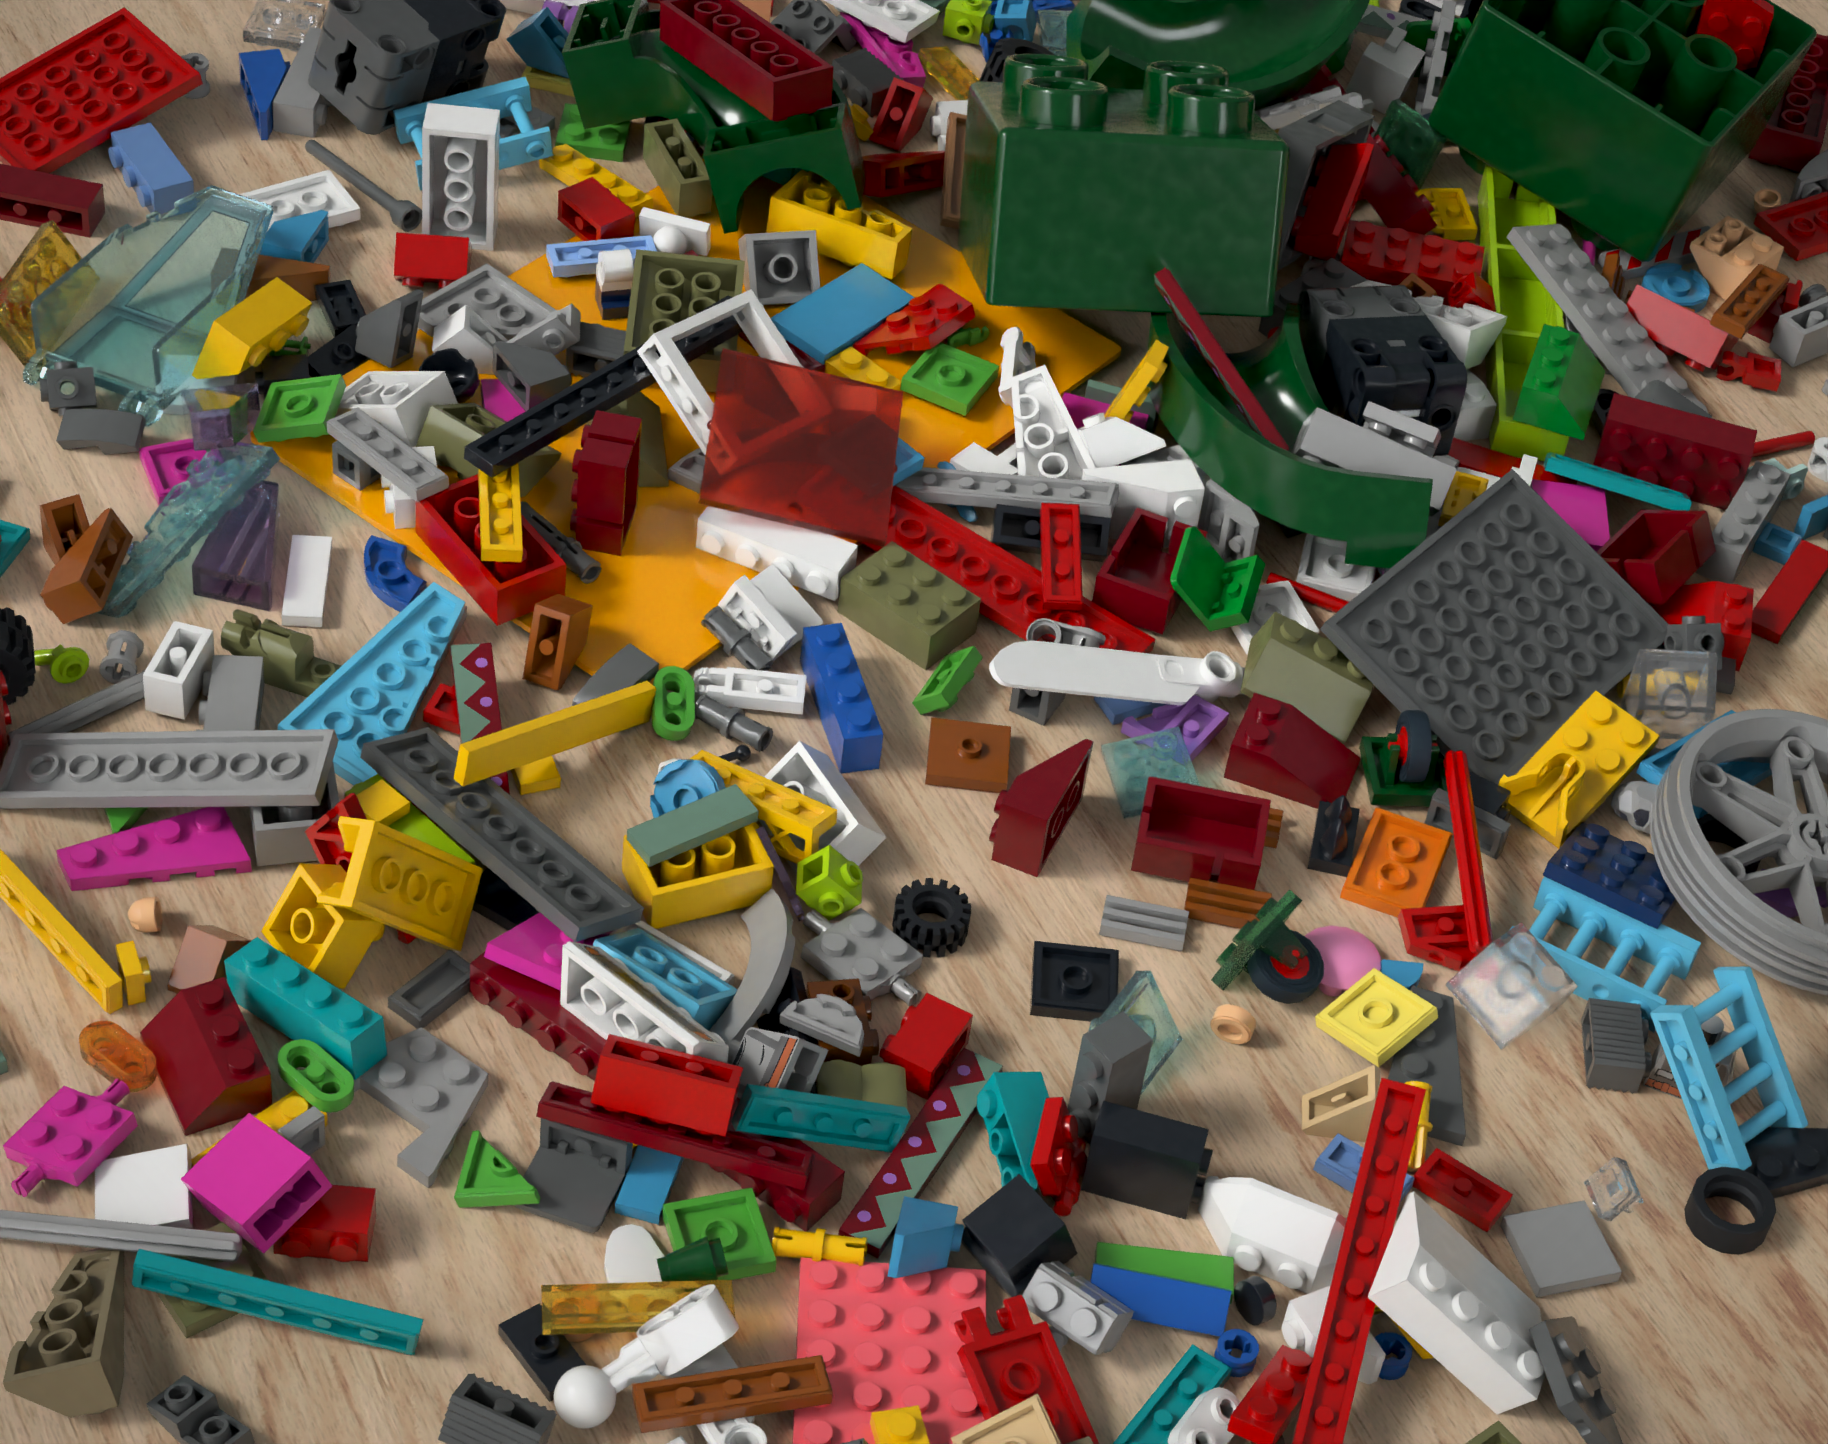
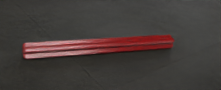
M1450 750L1445 754L1444 768L1469 950L1474 955H1488L1492 951L1494 942L1468 760L1464 751L1459 750L1455 752Z

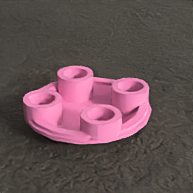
M1331 925L1316 928L1305 935L1319 950L1324 962V976L1319 984V988L1328 996H1340L1373 968L1378 971L1381 970V956L1375 945L1357 931L1347 927Z

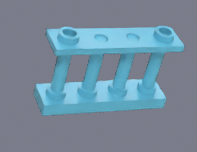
M526 77L393 110L396 134L400 144L414 141L421 160L415 161L420 191L422 190V127L428 103L500 110V119L513 116L521 133L501 138L499 134V170L553 156L549 127L534 130L527 112L532 111L530 86Z
M1544 876L1533 908L1541 911L1528 932H1524L1514 926L1511 927L1500 959L1587 1001L1589 998L1641 1004V1017L1648 1020L1649 1031L1654 1033L1656 1029L1650 1012L1660 1005H1666L1667 1003L1666 999L1658 996L1671 974L1683 980L1686 979L1693 966L1701 942L1663 924L1658 929L1651 927ZM1556 919L1579 929L1566 951L1543 941ZM1594 937L1617 948L1604 969L1581 959ZM1632 955L1655 966L1643 988L1620 978Z
M1717 967L1713 972L1720 991L1696 1007H1693V1005H1660L1651 1011L1650 1015L1708 1169L1731 1167L1744 1171L1752 1165L1745 1143L1769 1126L1804 1128L1808 1125V1121L1751 967ZM1727 1007L1735 1030L1708 1048L1701 1024ZM1742 1047L1749 1070L1723 1087L1715 1065ZM1756 1087L1764 1109L1738 1126L1730 1104Z

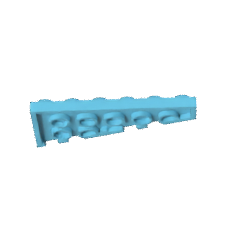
M435 582L430 584L278 724V730L334 729L339 740L333 758L335 773L352 785L364 782L378 774L360 758L363 743L407 733L464 614L465 601Z

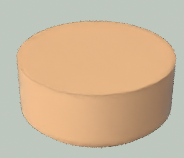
M1225 1004L1217 1007L1210 1026L1215 1035L1223 1041L1231 1044H1244L1250 1041L1256 1027V1020L1247 1010L1236 1005Z

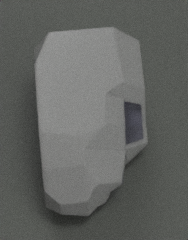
M1631 781L1620 785L1614 791L1611 801L1614 812L1617 816L1628 821L1634 829L1650 834L1651 812L1658 785L1644 781Z

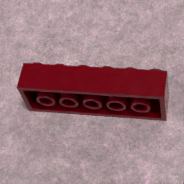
M738 0L660 1V40L761 112L769 120L784 121L790 116L802 113L811 114L815 113L818 109L832 106L833 66Z
M1816 35L1761 136L1750 151L1748 158L1757 160L1762 164H1773L1800 173L1809 161L1819 155L1828 122V36Z

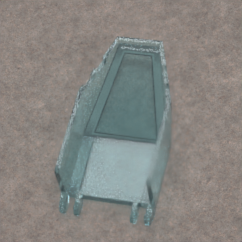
M210 185L174 202V209L164 214L154 211L146 215V222L132 228L131 225L126 224L116 229L32 301L30 310L36 353L23 370V381L29 385L37 384L39 379H47L46 369H54L55 362L77 361L78 368L93 367L96 386L125 396L119 404L118 411L143 415L146 419L145 427H149L159 421L163 411L197 380L192 376V373L214 320L245 299L274 212L273 206Z

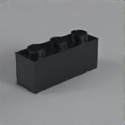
M997 504L993 515L990 542L1004 550L1041 554L1040 509ZM1080 514L1081 560L1103 562L1106 558L1111 518Z

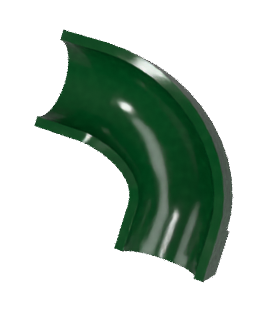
M598 0L579 5L562 55L584 129L649 116H661L670 120L678 119L683 129L704 150L703 159L724 234L736 232L739 229L744 206L743 193L746 188L759 176L776 169L800 168L814 172L834 185L841 194L847 210L862 206L866 180L865 165L847 98L834 78L832 106L818 109L815 113L811 114L802 113L790 116L784 121H772L660 40V9L649 10L647 0Z
M1080 0L1066 18V57L1080 59L1088 63V80L1102 83L1108 88L1143 90L1145 68L1147 64L1152 62L1185 61L1219 66L1229 72L1228 87L1246 90L1254 94V111L1280 102L1284 104L1303 89L1357 27L1368 7L1369 0Z

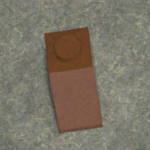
M556 594L535 604L522 679L556 691L563 687L587 642L593 605L561 594Z

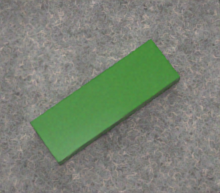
M1097 1242L1095 1263L1231 1289L1229 1304L1232 1303L1234 1295L1233 1257Z

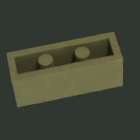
M678 119L646 123L644 125L643 159L675 214L682 217H694L711 213L713 191L706 166Z

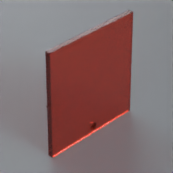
M723 348L719 363L711 420L707 423L709 436L698 504L884 547L887 540L894 473L898 469L895 461L903 392Z

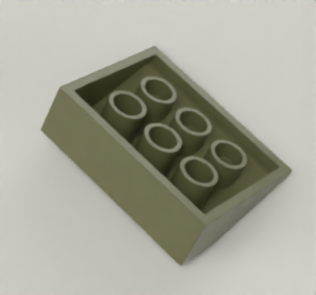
M636 249L623 355L644 344L654 333L697 314L728 295L733 298L741 294L745 261ZM738 334L688 363L705 391L732 394Z

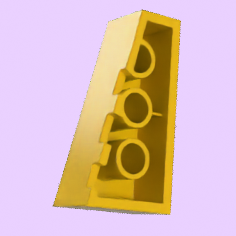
M803 169L771 196L766 233L816 230L818 255H826L850 267H856L863 263L884 278L891 280L907 265L912 228L879 210L868 212L863 209V205L859 208L847 210L843 198L835 194L834 186L827 182H823L821 185L811 181L812 174Z

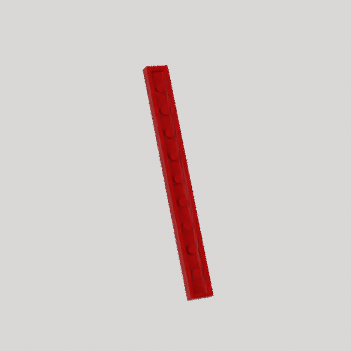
M1381 1078L1292 1444H1343L1375 1309V1303L1368 1298V1294L1393 1232L1426 1089Z

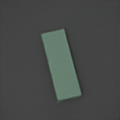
M734 784L627 829V841L644 862L651 867L758 821L759 811L740 788Z

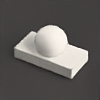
M646 207L642 208L639 215L640 236L651 235L657 252L683 254L685 251L694 250L698 255L707 257L711 248V224Z

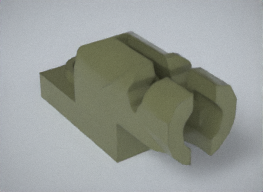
M236 609L233 612V619L236 620V623L226 620L222 628L221 646L223 649L229 651L234 656L263 657L265 684L304 697L310 696L341 667V665L314 657L312 636L282 627L267 618L261 623L257 615Z

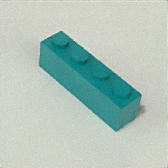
M256 937L224 960L227 983L238 1005L292 1040L306 1039L315 1042L346 1068L354 1080L387 1056L383 1016L260 938Z

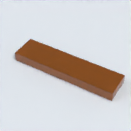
M1758 264L1717 309L1709 324L1742 339L1784 291L1790 278L1767 266Z
M822 1355L632 1384V1397L641 1433L831 1404L833 1397Z

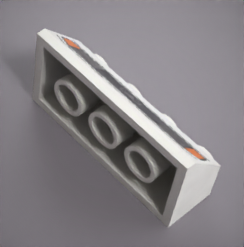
M571 941L563 945L560 1005L602 1038L607 1040L608 1035L612 1034L727 1063L729 1046L725 1044L718 1034L708 1031L696 1022L688 1011L682 1007H677L666 999L653 984L644 982L636 976L620 959L613 958L603 949L596 946Z

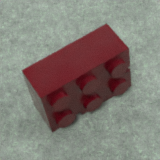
M596 410L592 424H585L581 438V447L583 449H576L572 463V472L578 473V479L574 480L571 492V502L577 503V508H574L572 511L570 531L576 532L575 539L581 543L584 550L621 556L638 502L642 418Z
M1137 507L1112 548L1111 555H1108L1097 574L1092 602L1128 623L1163 635L1182 601V597L1173 589L1170 577L1185 529L1192 526L1176 521L1173 525L1168 553L1162 552L1169 518ZM1199 529V531L1207 539L1208 532Z
M1640 510L1597 553L1650 606H1659L1666 603L1697 569L1703 566L1716 552L1707 511Z
M1149 776L1131 871L1189 882L1190 877L1206 881L1211 879L1216 880L1217 883L1255 890L1261 867L1271 800Z

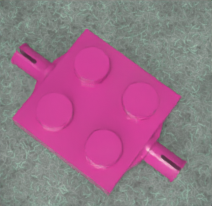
M115 1079L100 1096H90L63 1086L3 1145L8 1159L27 1167L22 1174L12 1181V1189L18 1195L22 1194V1197H26L42 1179L62 1180L78 1187L138 1126L133 1112L116 1106L130 1093L127 1084L122 1080L119 1082V1079Z

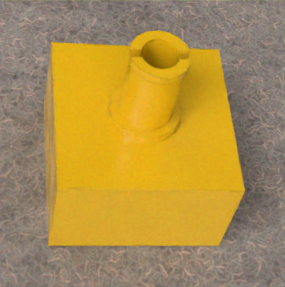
M300 863L261 932L272 947L338 989H345L372 941H378L382 938L385 924L343 907L316 903L317 896L332 887L335 882L344 883L347 873L341 865Z

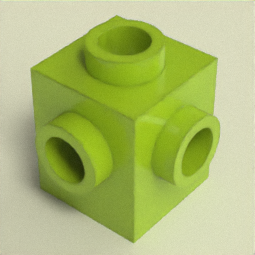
M950 0L945 9L942 35L958 39L963 43L979 45L982 32L985 36V34H990L993 29L992 1Z
M831 845L797 863L796 895L804 900L808 907L815 909L828 921L844 912L852 910L862 903V871L856 863L846 859Z

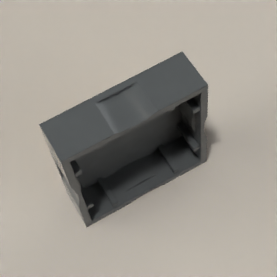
M1338 100L1279 129L1278 135L1288 144L1290 153L1278 270L1296 261L1304 254L1294 250L1296 237L1291 236V232L1297 216L1304 217L1308 208L1303 206V202L1309 186L1316 187L1319 177L1315 176V171L1321 156L1328 157L1333 145L1366 143L1375 116Z

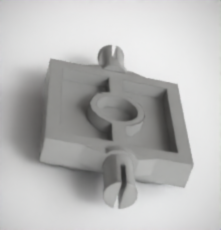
M862 908L836 923H830L815 910L807 913L803 924L818 936L803 945L801 953L803 960L829 980L859 978L863 996L869 995L870 1000L880 995L894 993L906 1002L908 1006L915 1005L919 1001L921 991L905 981V978L921 967L923 955Z

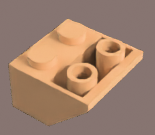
M1726 216L1692 241L1690 245V250L1702 276L1710 286V291L1725 300L1758 264L1776 271L1784 249L1782 245L1774 242L1769 236L1758 233L1744 225L1740 220L1730 216Z

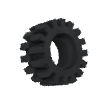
M926 878L925 885H922L919 879L912 881L911 888L905 885L901 889V894L898 893L896 897L892 922L893 933L917 951L918 949L923 950V957L930 958L931 951H936L937 958L944 957L946 949L952 954L957 951L958 945L963 946L968 935L971 903H968V896L965 893L959 895L960 888L955 884L950 889L947 888L948 881L940 879L939 885L933 884V878ZM933 913L946 920L942 922H929L917 915Z

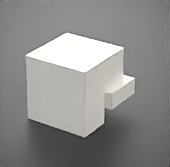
M1395 26L1383 47L1372 41L1370 42L1345 90L1346 94L1352 92L1361 94L1362 100L1370 99L1374 102L1373 108L1390 117L1407 91L1426 52L1404 41L1407 31Z

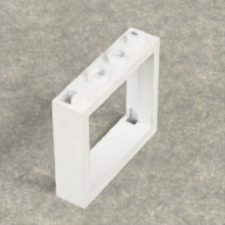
M752 289L654 333L637 351L719 478L815 431L833 414ZM732 315L800 417L744 446H741L674 343ZM656 350H658V352L660 353L661 357L658 356V354L656 353ZM724 453L726 454L729 460H726V458L723 455Z

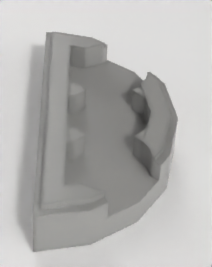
M817 994V998L805 999L799 1003L797 1001L790 1003L780 1014L781 1024L860 1057L864 1045L862 1023L857 1017L854 1007L841 998Z

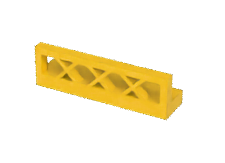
M701 750L690 758L702 760L714 767L724 780L726 788L734 784L740 788L758 809V818L765 821L773 833L772 836L762 832L756 822L752 823L765 850L797 864L819 851V837L837 823V809L707 751ZM789 833L805 839L804 851L795 846L788 835Z

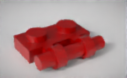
M1052 1097L1045 1100L1030 1166L1042 1195H1051L1055 1201L1053 1211L1057 1215L1065 1217L1070 1215L1072 1206L1079 1200L1081 1187L1078 1179L1079 1175L1084 1173L1087 1164V1155L1085 1154L1086 1143L1078 1138L1077 1119L1075 1115H1070L1064 1098Z

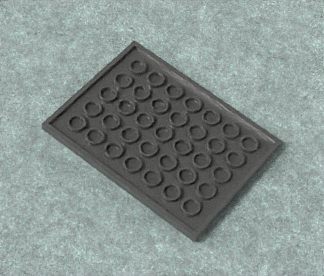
M1511 469L1329 618L1320 630L1401 713L1406 710H1420L1428 715L1431 734L1437 735L1436 743L1440 748L1439 752L1444 757L1446 752L1450 750L1455 752L1459 750L1464 751L1467 755L1469 771L1498 785L1504 774L1507 777L1516 775L1595 690L1605 696L1665 641L1667 625L1669 624Z

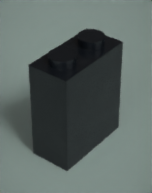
M1103 1101L1092 1136L1081 1191L1186 1220L1190 1202L1200 1203L1206 1178L1198 1176V1174L1207 1175L1213 1150L1205 1148L1209 1129Z

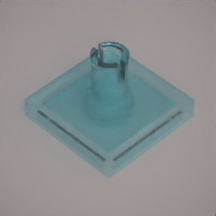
M1136 971L1103 1015L1094 1018L1089 1026L1090 1031L1123 1011L1153 1039L1141 1094L1183 1040L1151 971Z

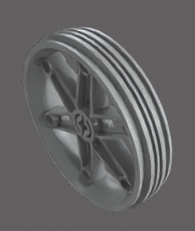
M1755 709L1729 714L1708 724L1691 737L1678 751L1658 784L1650 820L1651 844L1656 862L1667 886L1680 906L1723 949L1748 966L1782 983L1802 990L1828 995V923H1824L1815 888L1822 887L1826 892L1828 903V796L1823 782L1828 784V720L1801 712L1780 709ZM1727 762L1770 763L1774 796L1724 772L1716 764ZM1797 780L1800 782L1807 814H1802L1797 808L1793 782ZM1693 805L1704 809L1748 842V844L1725 854L1716 855L1698 824ZM1766 857L1775 858L1778 866L1748 874L1745 873L1744 866ZM1789 888L1801 924L1770 907L1754 894Z

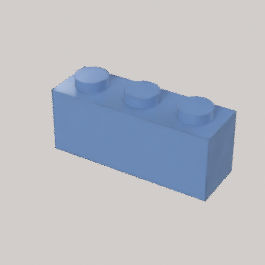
M151 122L111 132L112 147L108 149V155L112 166L119 168L127 187L134 189L140 205L147 207L155 219L195 209L194 182L192 177Z

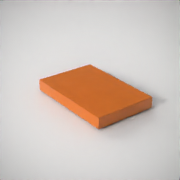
M1376 807L1343 885L1340 898L1394 917H1398L1401 909L1426 907L1450 846L1453 833Z

